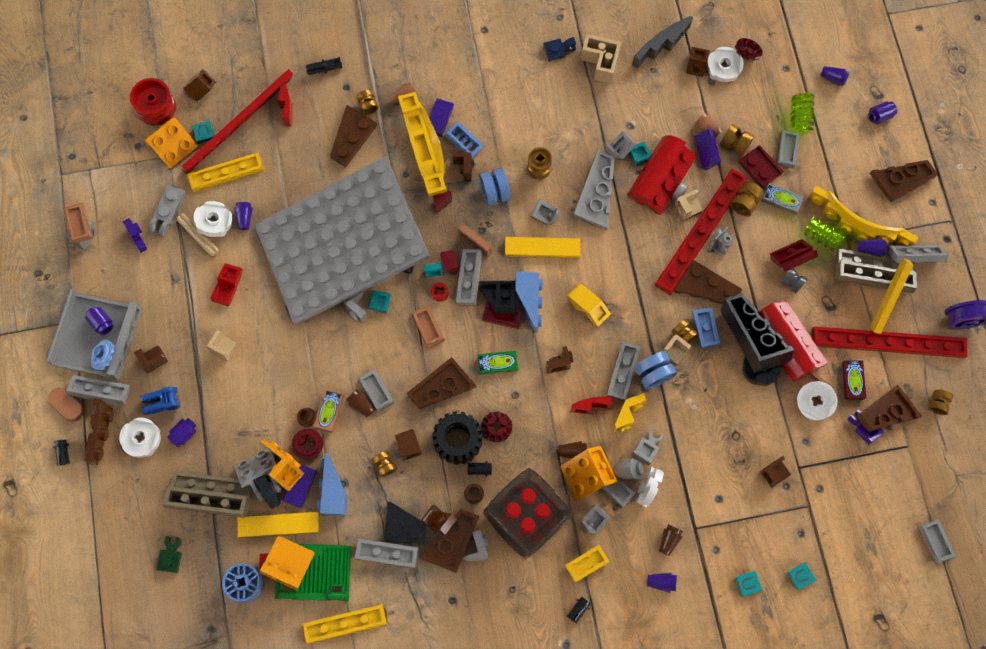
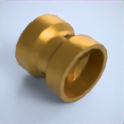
M372 90L361 91L356 96L358 103L361 104L360 110L363 115L373 114L379 109L378 103L374 101L375 95Z
M686 319L681 321L671 331L687 343L691 342L698 335L695 329H691L690 323Z
M934 390L932 395L933 401L929 405V410L935 414L948 415L950 410L949 403L953 400V394L945 390Z
M389 451L381 452L371 459L373 465L378 469L377 473L380 478L388 476L397 470L395 463L390 460L391 455Z

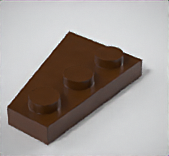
M346 105L330 154L331 159L347 167L377 127V122Z
M923 160L899 167L892 166L883 170H872L870 175L888 200L893 202L936 178L938 173L928 160Z
M693 260L674 292L679 294L685 293L691 297H701L709 299L711 302L723 304L725 298L738 295L743 289Z
M451 357L407 392V396L418 409H422L475 389L477 386Z
M899 385L894 386L857 415V418L868 432L922 417Z
M94 398L93 405L96 406V413L94 416H91L90 420L93 433H90L87 439L84 461L92 465H98L99 460L103 458L104 450L102 448L104 441L108 439L109 431L107 429L109 422L113 420L114 412L112 411L113 408L102 399Z
M460 509L455 515L457 520L445 535L439 534L420 555V559L457 574L472 537V532H474L479 519L478 515Z

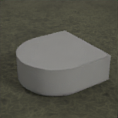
M684 182L679 184L672 196L673 202L676 203L677 198L684 195L688 188L687 184Z

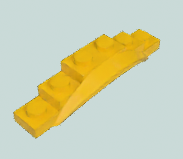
M416 92L398 96L411 146L428 197L446 192L443 180L445 165L436 131L425 109L418 101Z
M815 186L808 198L814 204L825 207L822 213L827 218L838 221L835 228L839 229L843 234L857 238L858 241L882 238V240H887L886 246L889 247L893 242L897 243L898 246L914 245L918 239V236L904 228L885 227L859 217L847 209L832 192Z

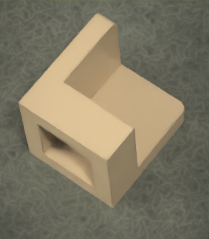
M697 189L678 197L675 206L683 220L703 211L697 199L699 193Z
M218 330L207 345L212 353L226 361L230 359L238 346L236 342L223 336Z
M676 334L663 351H666L670 362L677 366L688 353L691 345Z

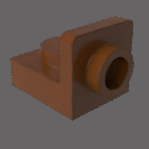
M696 47L691 48L686 70L687 74L704 76L709 50Z
M465 151L453 153V164H460V174H464V181H472L471 153Z
M567 346L562 349L563 358L556 356L546 362L547 374L570 369L571 363H573V355L571 351L568 352Z
M432 505L422 518V521L434 533L444 535L457 520L452 513L442 512L436 505Z

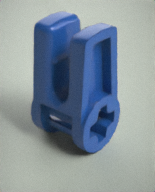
M166 387L141 395L140 400L143 403H154L160 400L159 403L148 404L143 407V414L150 415L180 408V402H177L176 396L178 392L177 387Z

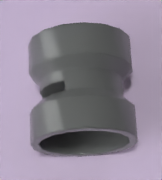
M792 268L781 283L785 286H791V291L796 294L807 281V278L804 276L799 277L797 271Z

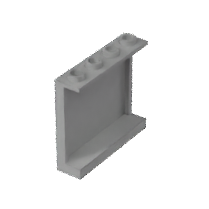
M70 289L69 294L65 297V307L59 315V325L53 333V343L47 351L46 361L55 367L120 380L142 308L135 302L130 301L129 304L80 294L74 289ZM101 307L109 316L114 326L109 333L100 335L90 326L85 319L86 312L90 308ZM103 340L111 341L115 345V354L112 356L113 360L109 362V366H106L104 370L94 369L91 366V355L94 348Z

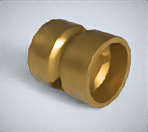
M732 123L720 144L728 149L734 148L735 153L744 156L755 135L748 131L742 132L740 127Z
M543 147L534 148L528 157V173L532 178L538 180L548 177L552 165L551 152Z
M745 181L739 188L738 194L734 196L730 206L738 214L749 217L755 210L756 204L762 199L764 191L757 184Z

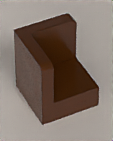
M202 69L188 81L183 89L195 101H198L212 89L216 81Z
M155 346L145 353L142 349L134 352L142 368L147 373L168 362L159 346Z
M413 429L395 435L403 461L422 455Z
M784 456L760 471L771 488L791 475L782 462L785 460Z

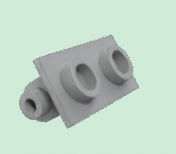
M728 226L723 231L719 229L713 235V239L709 243L711 245L708 250L709 253L714 250L720 256L727 254L733 242V238L727 233Z

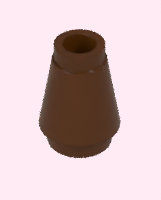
M358 389L346 399L350 407L366 418L375 410L364 393Z
M579 441L559 445L558 455L559 457L572 459L587 449V443Z
M668 524L667 528H664L659 551L670 556L683 537L681 536L683 531Z

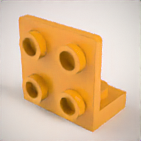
M175 117L170 118L143 140L148 146H151L168 168H172L198 147Z
M262 439L261 442L281 459L279 463L273 466L269 475L289 492L304 474L299 469L301 465L271 440L268 443L265 439Z
M601 446L586 449L560 466L576 501H580L597 490L618 482Z
M277 536L259 573L297 590L314 556V552L288 539Z

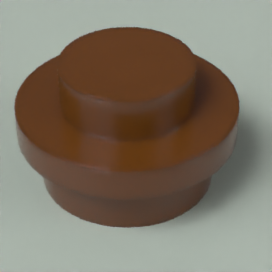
M311 408L301 409L297 414L298 423L303 427L312 426L316 421V412Z
M470 484L464 491V497L467 502L477 504L482 501L484 491L480 485Z

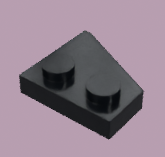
M479 281V289L495 314H515V281Z
M388 502L384 541L424 545L426 524L392 502Z

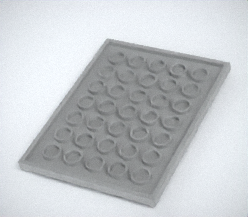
M386 157L255 224L262 246L295 325L430 257Z

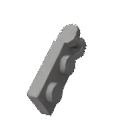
M167 185L150 222L148 232L154 233L159 222H161L159 235L165 237L186 195L184 190Z

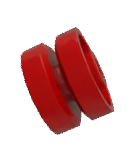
M143 79L137 82L131 90L130 103L140 120L153 126L162 125L174 116L176 102L166 83L160 79Z

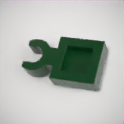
M166 536L164 543L167 548L166 550H160L156 570L178 573L182 553L176 551L181 546L182 540L177 537L176 543L171 545V537Z

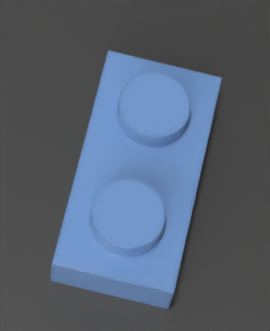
M712 307L694 310L692 316L698 333L700 349L719 346L720 339Z

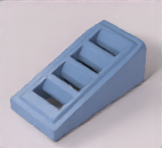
M458 121L443 136L460 151L471 153L472 158L484 147ZM458 131L459 134L455 137L453 134ZM463 135L465 138L460 142L458 139ZM469 140L470 143L465 147L463 144ZM474 144L476 147L470 152L468 149Z

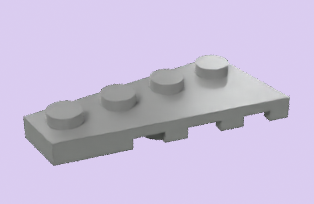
M598 150L572 216L607 230L615 157Z

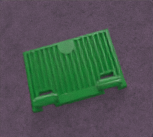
M298 544L313 551L314 556L297 590L284 591L282 590L284 584L275 582L274 599L349 601L351 546ZM332 586L342 587V592H332Z

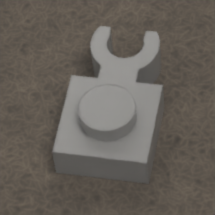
M653 428L647 433V439L643 437L632 454L648 466L659 450L656 444L663 438L662 434L658 438H654L652 436Z

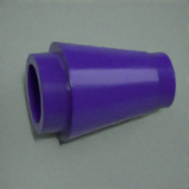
M824 66L821 76L838 86H844L849 72L843 68Z
M237 202L234 211L238 230H249L253 211L251 203Z
M882 238L859 240L858 252L879 257L885 255L887 240H882Z
M672 572L648 574L647 587L671 593V591L676 592L677 575H672Z

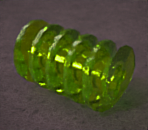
M799 93L792 97L791 131L808 134L814 130L812 128L814 125V121H812L814 119V114H812L814 112L813 106L815 105L814 101H812L815 98L814 94Z
M814 214L805 228L804 235L807 236L812 233L811 240L818 237V244L825 241V248L831 244V251L833 252L836 248H839L847 232L841 235L842 229H838L835 232V225L828 228L829 222L826 221L821 224L822 218L819 217L815 220Z

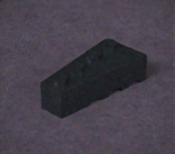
M742 293L724 299L720 311L754 373L790 361L795 350L791 345L788 346L783 341V337L770 327V323L766 318L763 319L758 314V310Z

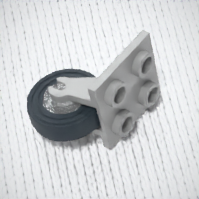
M266 449L259 451L249 459L240 461L234 468L241 487L243 488L250 484L259 502L266 500L269 507L274 509L281 504L277 493L282 490L280 485L269 475L273 466L277 463L272 452Z

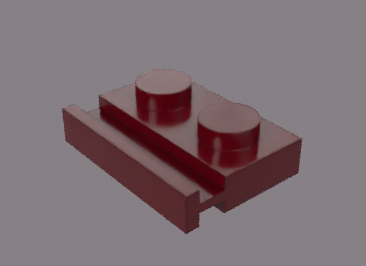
M760 145L738 161L762 189L784 172Z
M803 239L770 253L771 260L780 268L782 267L784 272L818 257L817 250H813V247Z

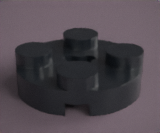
M744 357L742 372L750 383L768 386L778 379L783 367L779 365L766 369V371L754 373L748 360Z

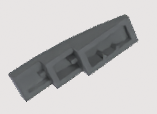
M689 16L659 32L634 55L632 65L639 68L648 56L654 60L664 48L671 51L691 27L693 17Z

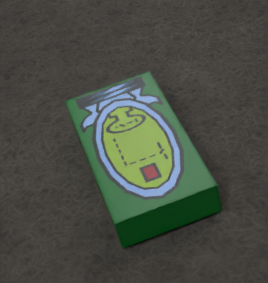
M516 351L478 354L480 375L518 371Z

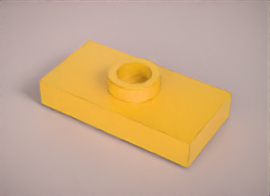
M597 545L567 563L564 567L573 582L577 583L608 564L609 560L600 545Z

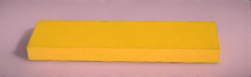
M257 152L191 172L187 175L192 191L196 192L262 172L264 168L260 155Z
M505 237V257L580 258V238Z
M902 258L870 325L875 333H882L914 266L909 259Z
M319 512L237 517L238 538L319 533Z
M383 604L302 623L306 644L387 625Z

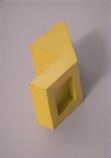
M581 283L567 295L575 309L585 312L594 326L599 327L611 315L603 301Z
M644 393L625 400L614 425V432L620 431V433L631 429L635 421L630 410L635 412L643 408L647 401Z

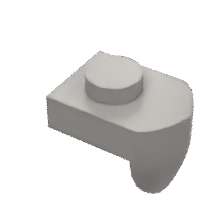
M622 131L611 145L606 144V149L609 155L621 160L632 150L636 143Z
M539 199L530 217L549 226L559 219V210Z
M364 292L347 299L343 303L349 311L348 315L354 321L359 320L362 324L368 317L366 312L357 303Z
M631 458L616 464L613 472L618 478L637 482L643 480L644 467L640 460Z
M594 504L581 520L584 533L596 535L608 522L610 516Z
M480 530L472 532L478 552L464 557L463 560L482 561L488 559L485 547L489 546L486 535H482Z

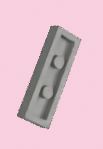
M940 245L889 246L887 251L897 263H900L902 258L909 259L915 263L946 262L949 256Z
M481 249L462 250L456 295L457 305H476L483 253Z
M622 341L607 397L625 402L641 346Z
M73 375L66 393L69 396L92 400L96 398L108 403L125 405L131 388L130 385Z
M358 538L355 559L415 569L419 548Z

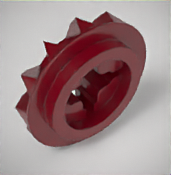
M740 38L736 42L735 48L742 57L752 61L761 58L763 54L762 48L755 41Z
M500 411L490 412L482 421V433L491 442H502L512 432V421L507 414ZM497 419H499V425L503 427L499 428L497 434H495L494 427L488 425H494Z
M313 429L300 430L292 439V450L300 459L310 460L316 458L322 452L323 439ZM307 437L310 443H314L310 446L309 452L306 447L299 446L306 443Z

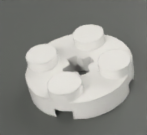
M717 48L708 57L707 71L710 78L720 82L735 81L743 69V58L741 55L739 57L733 48ZM725 61L729 66L723 67L721 64Z
M208 201L200 208H196L194 212V225L199 234L209 237H223L231 228L232 213L226 209L224 204ZM212 216H214L217 221L212 222L208 219H211Z
M821 381L810 382L800 389L797 403L805 417L811 420H823L831 416L836 410L837 396L830 385ZM818 395H820V400L823 401V403L821 405L818 404L817 406H814V401L811 400L812 397H817Z
M136 418L129 424H125L119 435V441L124 451L135 458L152 456L161 441L160 429L151 420L146 418ZM143 433L145 439L138 443L135 437Z
M650 467L646 476L648 478L646 483L642 482L638 489L640 494L636 503L646 508L650 506L658 492V482H662L663 471Z

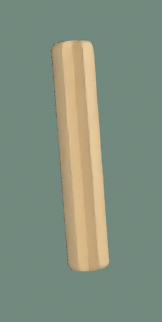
M181 213L177 217L179 224L210 256L214 257L218 254V248L209 238L199 234L194 223L184 213Z

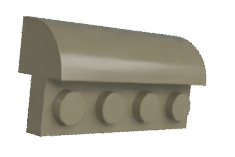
M839 249L834 278L836 281L888 289L900 263L895 262L892 257H879L867 253ZM914 266L901 292L914 293L917 289V273L914 272Z
M174 471L170 486H167L162 505L164 508L245 518L250 508L249 501L252 487L249 484L242 488L239 479Z

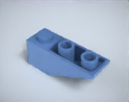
M516 272L515 296L534 333H537L538 327L542 325V315H538V308L542 309V297H539V290L542 291L543 279H539V273Z
M325 453V459H321L320 466L321 471H323V479L320 478L319 491H322L321 498H318L317 510L320 511L322 516L346 517L348 497L329 454Z

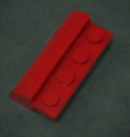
M671 135L663 136L627 195L640 205L645 204L658 215L662 214L697 155L685 146L686 142Z
M786 300L779 303L774 302L758 312L763 319L766 318L770 323V327L783 337V341L788 346L791 345L795 350L790 361L782 364L793 382L806 377L811 372L824 367L828 363Z

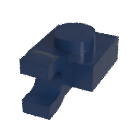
M574 37L565 40L563 43L561 38L543 43L548 62L564 58L565 52L576 50Z

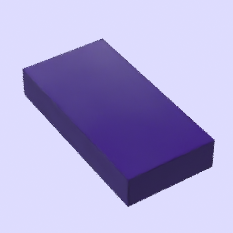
M438 98L429 119L437 136L442 137L454 108V103Z
M707 129L695 135L694 138L702 169L708 170L720 164L721 160L713 130Z
M303 465L299 467L304 473L303 476L289 492L286 491L283 502L301 509L317 474L316 470Z

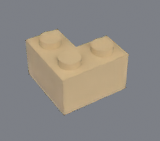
M586 34L581 60L597 64L594 80L612 83L622 42Z

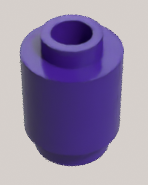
M885 101L871 107L868 113L869 120L878 125L892 119L897 114V107L892 101Z
M92 307L86 312L85 319L96 333L106 335L113 329L112 320L101 307Z
M182 418L169 431L170 434L167 438L175 446L180 447L181 444L184 445L197 432L195 429L197 425L189 418L187 420Z

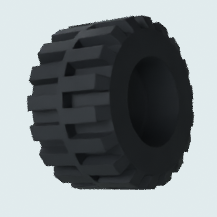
M454 411L451 415L447 413L434 426L433 444L441 459L444 458L446 462H454V464L458 465L459 462L465 464L467 460L470 459L471 461L475 455H478L479 449L482 446L481 426L479 427L478 421L474 420L470 414L468 416L465 415V412L457 414V411ZM456 428L463 429L469 434L468 443L460 448L451 447L446 442L448 432Z

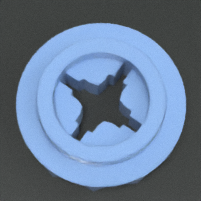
M103 340L94 348L91 355V366L94 369L104 370L106 366H109V362L113 360L112 356L115 354V345L111 341Z

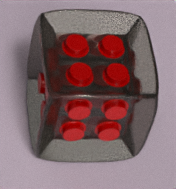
M529 467L515 477L492 499L484 509L483 514L498 534L520 556L527 560L564 525L566 520L570 519L572 511L558 493L538 473Z

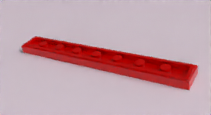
M289 69L285 71L181 166L182 171L185 174L190 173L281 89L282 84L286 85L292 79L293 73Z
M733 168L730 170L655 283L657 288L671 296L729 208L734 196L738 194L739 188L748 177Z
M817 326L812 328V340L817 347L955 358L968 357L967 338L894 332L878 334L868 330Z

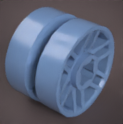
M502 167L492 170V176L489 171L479 173L480 185L487 206L497 204L498 198L501 203L511 200L509 184Z
M666 351L656 353L634 367L638 376L643 377L641 382L646 390L655 388L677 375L673 364H668L670 359Z
M239 563L231 566L225 572L222 587L227 597L238 603L246 604L255 601L261 595L264 589V579L256 568L249 564ZM241 581H245L246 585L242 586V584H240Z

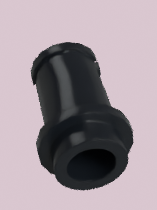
M67 440L54 441L53 448L56 452L57 466L70 464L68 454L69 443H67Z
M485 461V463L468 462V475H485L486 477L492 475V463H488V461Z
M582 596L580 599L577 598L578 602L567 614V617L576 624L585 611L590 609L589 606L591 605Z

